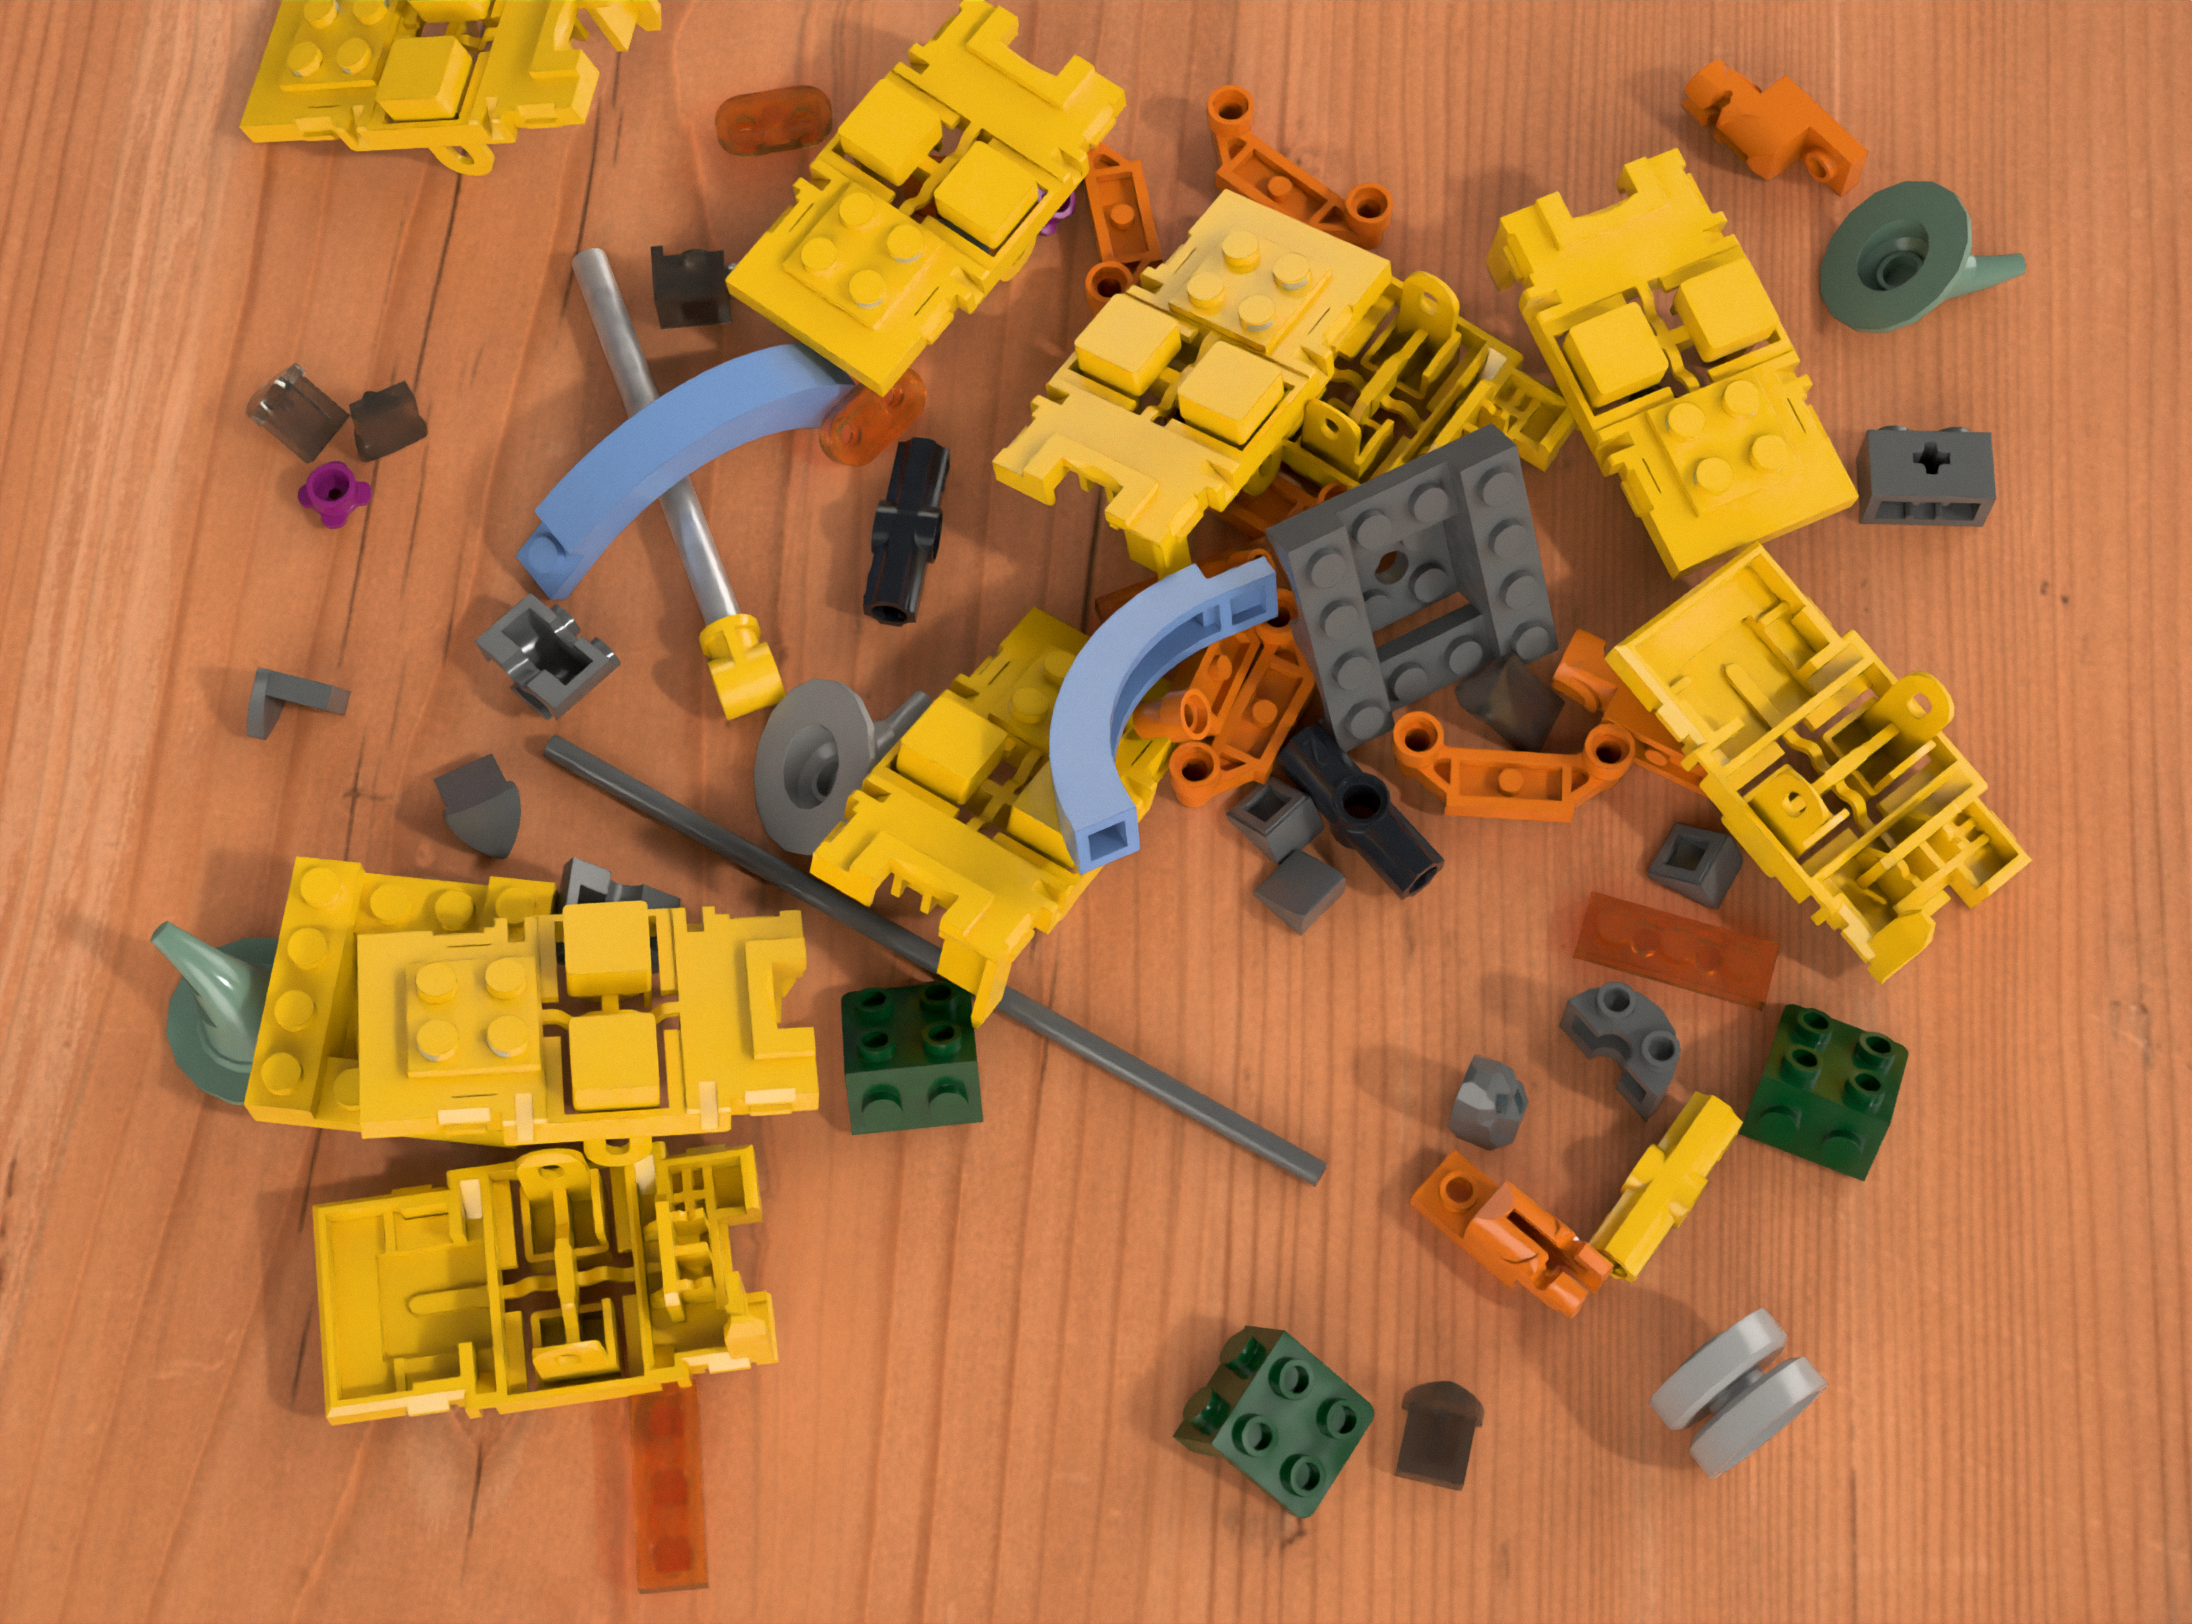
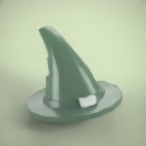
M1904 181L1875 192L1852 210L1833 234L1820 267L1821 296L1831 315L1853 330L1865 333H1888L1917 322L1945 300L1988 289L2024 274L2026 262L2021 253L1995 256L1973 255L1970 252L1973 246L1971 217L1960 198L1954 192L1933 181Z
M166 921L157 927L150 941L183 975L169 1001L166 1034L178 1067L202 1092L232 1105H244L279 938H243L214 948L171 922Z

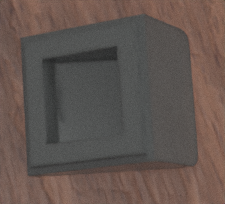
M1272 774L1265 785L1259 783L1226 813L1228 820L1270 860L1278 865H1281L1296 849L1302 850L1324 828L1312 798Z
M1675 822L1647 874L1650 879L1705 907L1717 910L1742 866L1743 857L1729 834Z
M1296 849L1254 891V896L1301 936L1344 893L1346 877L1337 869Z

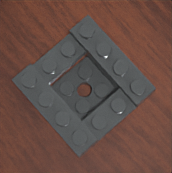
M1492 423L1265 529L1267 540L1277 553L1295 595L1298 618L1289 622L1294 642L1305 657L1322 698L1324 717L1316 720V725L1319 724L1344 752H1348L1393 730L1395 724L1392 712L1476 671L1494 664L1504 675H1507L1559 649L1517 445ZM1391 551H1397V557L1393 565L1382 573H1375L1380 564L1381 557ZM1459 592L1470 602L1377 648L1375 647L1373 632L1437 601Z

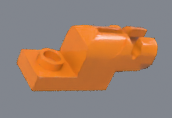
M1717 59L1699 70L1687 83L1683 92L1688 97L1680 102L1681 107L1700 126L1706 127L1710 124H1716L1717 128L1713 138L1718 143L1726 145L1753 172L1765 180L1769 181L1797 160L1801 159L1809 173L1817 181L1826 183L1840 197L1858 184L1869 151L1787 75L1761 92V88L1756 83L1735 71L1723 60Z
M1578 628L1558 665L1551 688L1565 693L1593 714L1597 709L1604 712L1600 725L1611 723L1627 729L1636 743V753L1632 763L1709 798L1698 785L1709 774L1701 764H1698L1689 772L1683 768L1680 762L1686 755L1681 749L1685 745L1682 742L1678 743L1654 714L1655 710L1649 713L1605 661L1604 650L1607 641Z
M1455 1149L1411 1196L1409 1204L1509 1289L1512 1290L1519 1282L1547 1306L1556 1311H1561L1569 1319H1572L1582 1309V1302L1588 1295V1292L1569 1276L1595 1294L1614 1268V1265L1590 1244L1580 1241L1568 1226L1554 1215L1543 1210L1507 1180L1499 1187Z

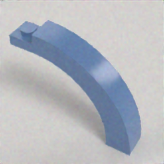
M802 342L757 350L729 360L697 375L656 399L625 421L599 442L558 482L535 509L534 512L542 522L516 554L517 559L550 600H566L612 541L633 519L668 489L711 460L747 442L786 430L799 428L821 429L856 386L855 382L845 371Z
M1264 556L1241 566L1230 568L1209 579L1205 578L1195 563L1163 578L1137 594L1115 611L1094 632L1076 656L1063 680L1054 705L1050 726L1049 758L1059 827L1067 851L1080 875L1141 850L1136 806L1119 778L1115 761L1124 728L1135 707L1147 691L1164 674L1197 651L1231 635L1278 617L1276 572Z

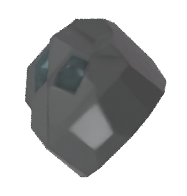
M1475 1054L1457 1094L1447 1126L1459 1139L1489 1151L1513 1144L1529 1103L1523 1083L1515 1078L1514 1072L1510 1067L1500 1061Z

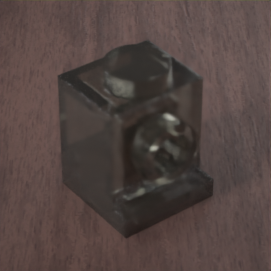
M651 246L654 300L661 329L732 323L730 299L737 298L729 293L725 279L738 265V262L726 263L723 250L706 251L703 249H691L681 254L665 256L663 246Z

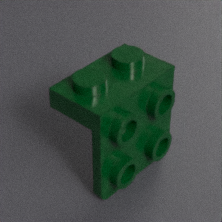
M932 981L923 985L903 987H869L861 991L848 992L842 996L844 1073L852 1135L983 1122L975 1032L971 1022L972 1001L970 992L947 981Z
M1788 1004L1784 1007L1779 1019L1764 1070L1744 1115L1739 1134L1858 1180L1865 1181L1890 1126L1909 1052L1903 1045L1894 1042L1884 1034L1868 1032L1838 1021L1818 1009Z
M1245 1325L1243 1330L1233 1335L1223 1347L1219 1357L1221 1363L1207 1385L1196 1391L1186 1403L1183 1410L1184 1420L1173 1437L1193 1453L1225 1459L1291 1515L1308 1518L1313 1515L1374 1418V1409L1364 1397L1285 1330Z

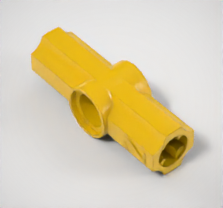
M1697 1091L1694 1092L1659 1144L1655 1145L1652 1143L1638 1161L1620 1190L1622 1197L1592 1235L1589 1244L1614 1265L1610 1276L1613 1278L1622 1279L1631 1284L1634 1283L1670 1229L1677 1230L1689 1214L1709 1182L1706 1177L1735 1140L1743 1121L1736 1116L1731 1106L1716 1096L1705 1095Z

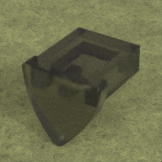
M294 363L272 377L252 395L247 405L246 414L253 422L260 427L263 426L308 464L318 457L350 415L304 376L306 370L299 364Z
M405 380L379 392L367 391L363 394L362 399L349 404L354 424L356 447L359 458L363 462L377 460L397 452L428 435L427 424L419 415L416 399Z
M1514 653L1507 654L1481 666L1456 686L1455 695L1460 705L1474 718L1489 725L1521 752L1540 753L1565 704L1561 697L1523 666L1524 661Z
M1437 1381L1415 1386L1405 1392L1401 1408L1408 1412L1394 1476L1462 1491L1475 1426L1482 1427L1485 1415L1484 1408L1472 1393L1452 1381Z

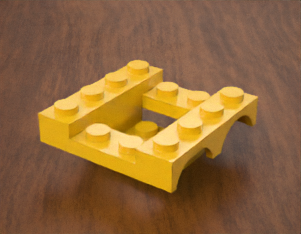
M296 856L244 1105L253 1119L260 1122L361 1132L359 1119L357 935L432 931L433 936L452 933H484V928L495 927L494 918L507 917L508 934L525 933L524 916L556 914L559 893L555 883L490 876L488 885L383 875L365 873L361 863ZM503 1130L487 1131V1133L451 1136H444V1134L402 1136L518 1149V1145L508 1146L504 1144Z

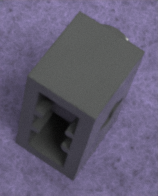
M1897 425L1885 426L1878 430H1867L1856 458L1860 524L1983 527L1996 500L1991 432H1971L1963 427H1949L1940 431H1910L1906 427Z

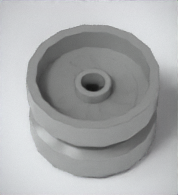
M1764 1308L1749 1314L1699 1348L1664 1382L1648 1402L1670 1430L1687 1429L1712 1413L1714 1415L1695 1434L1688 1451L1710 1479H1715L1724 1474L1765 1444L1815 1401L1829 1385L1807 1357L1789 1358L1766 1374L1762 1372L1781 1354L1788 1338L1786 1332Z

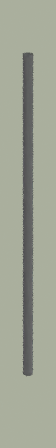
M554 735L548 741L544 749V757L947 982L956 985L936 973L942 951L938 946L566 739ZM1005 986L1003 997L995 1007L999 1011L1309 1184L1316 1186L1320 1181L1328 1163L1010 986Z

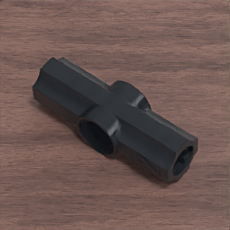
M912 437L911 440L898 442L886 500L881 499L876 509L871 541V551L874 556L867 578L866 592L863 597L864 615L876 619L880 624L902 627L906 623H916L928 563L933 564L937 557L943 521V511L940 507L943 493L945 492V483L950 470L951 459L950 449L938 445L932 439Z
M1319 724L1310 728L1305 727L1292 737L1285 748L1277 755L1276 764L1303 793L1312 798L1315 807L1329 821L1330 831L1335 840L1346 848L1356 850L1401 900L1416 895L1443 868L1445 862L1443 857L1391 803L1390 793L1385 783L1375 775L1364 773ZM1353 804H1361L1373 810L1374 815L1369 818L1358 819L1349 815L1345 808Z

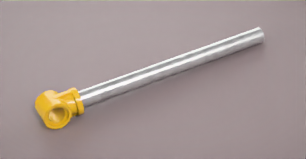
M599 248L586 249L573 258L572 267L628 418H631L647 405L660 398L606 253ZM687 475L658 498L706 628L700 633L698 640L703 654L712 659L707 661V666L727 721L780 703L786 694L767 642L759 643L762 634L757 619L752 615L741 614L690 476Z

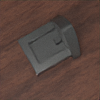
M258 667L248 707L247 736L267 740L281 715L286 701L345 716L351 691Z
M491 753L434 778V782L446 806L442 815L451 830L472 848L498 859L507 858L513 848L520 826V796L513 781L506 782L493 754Z

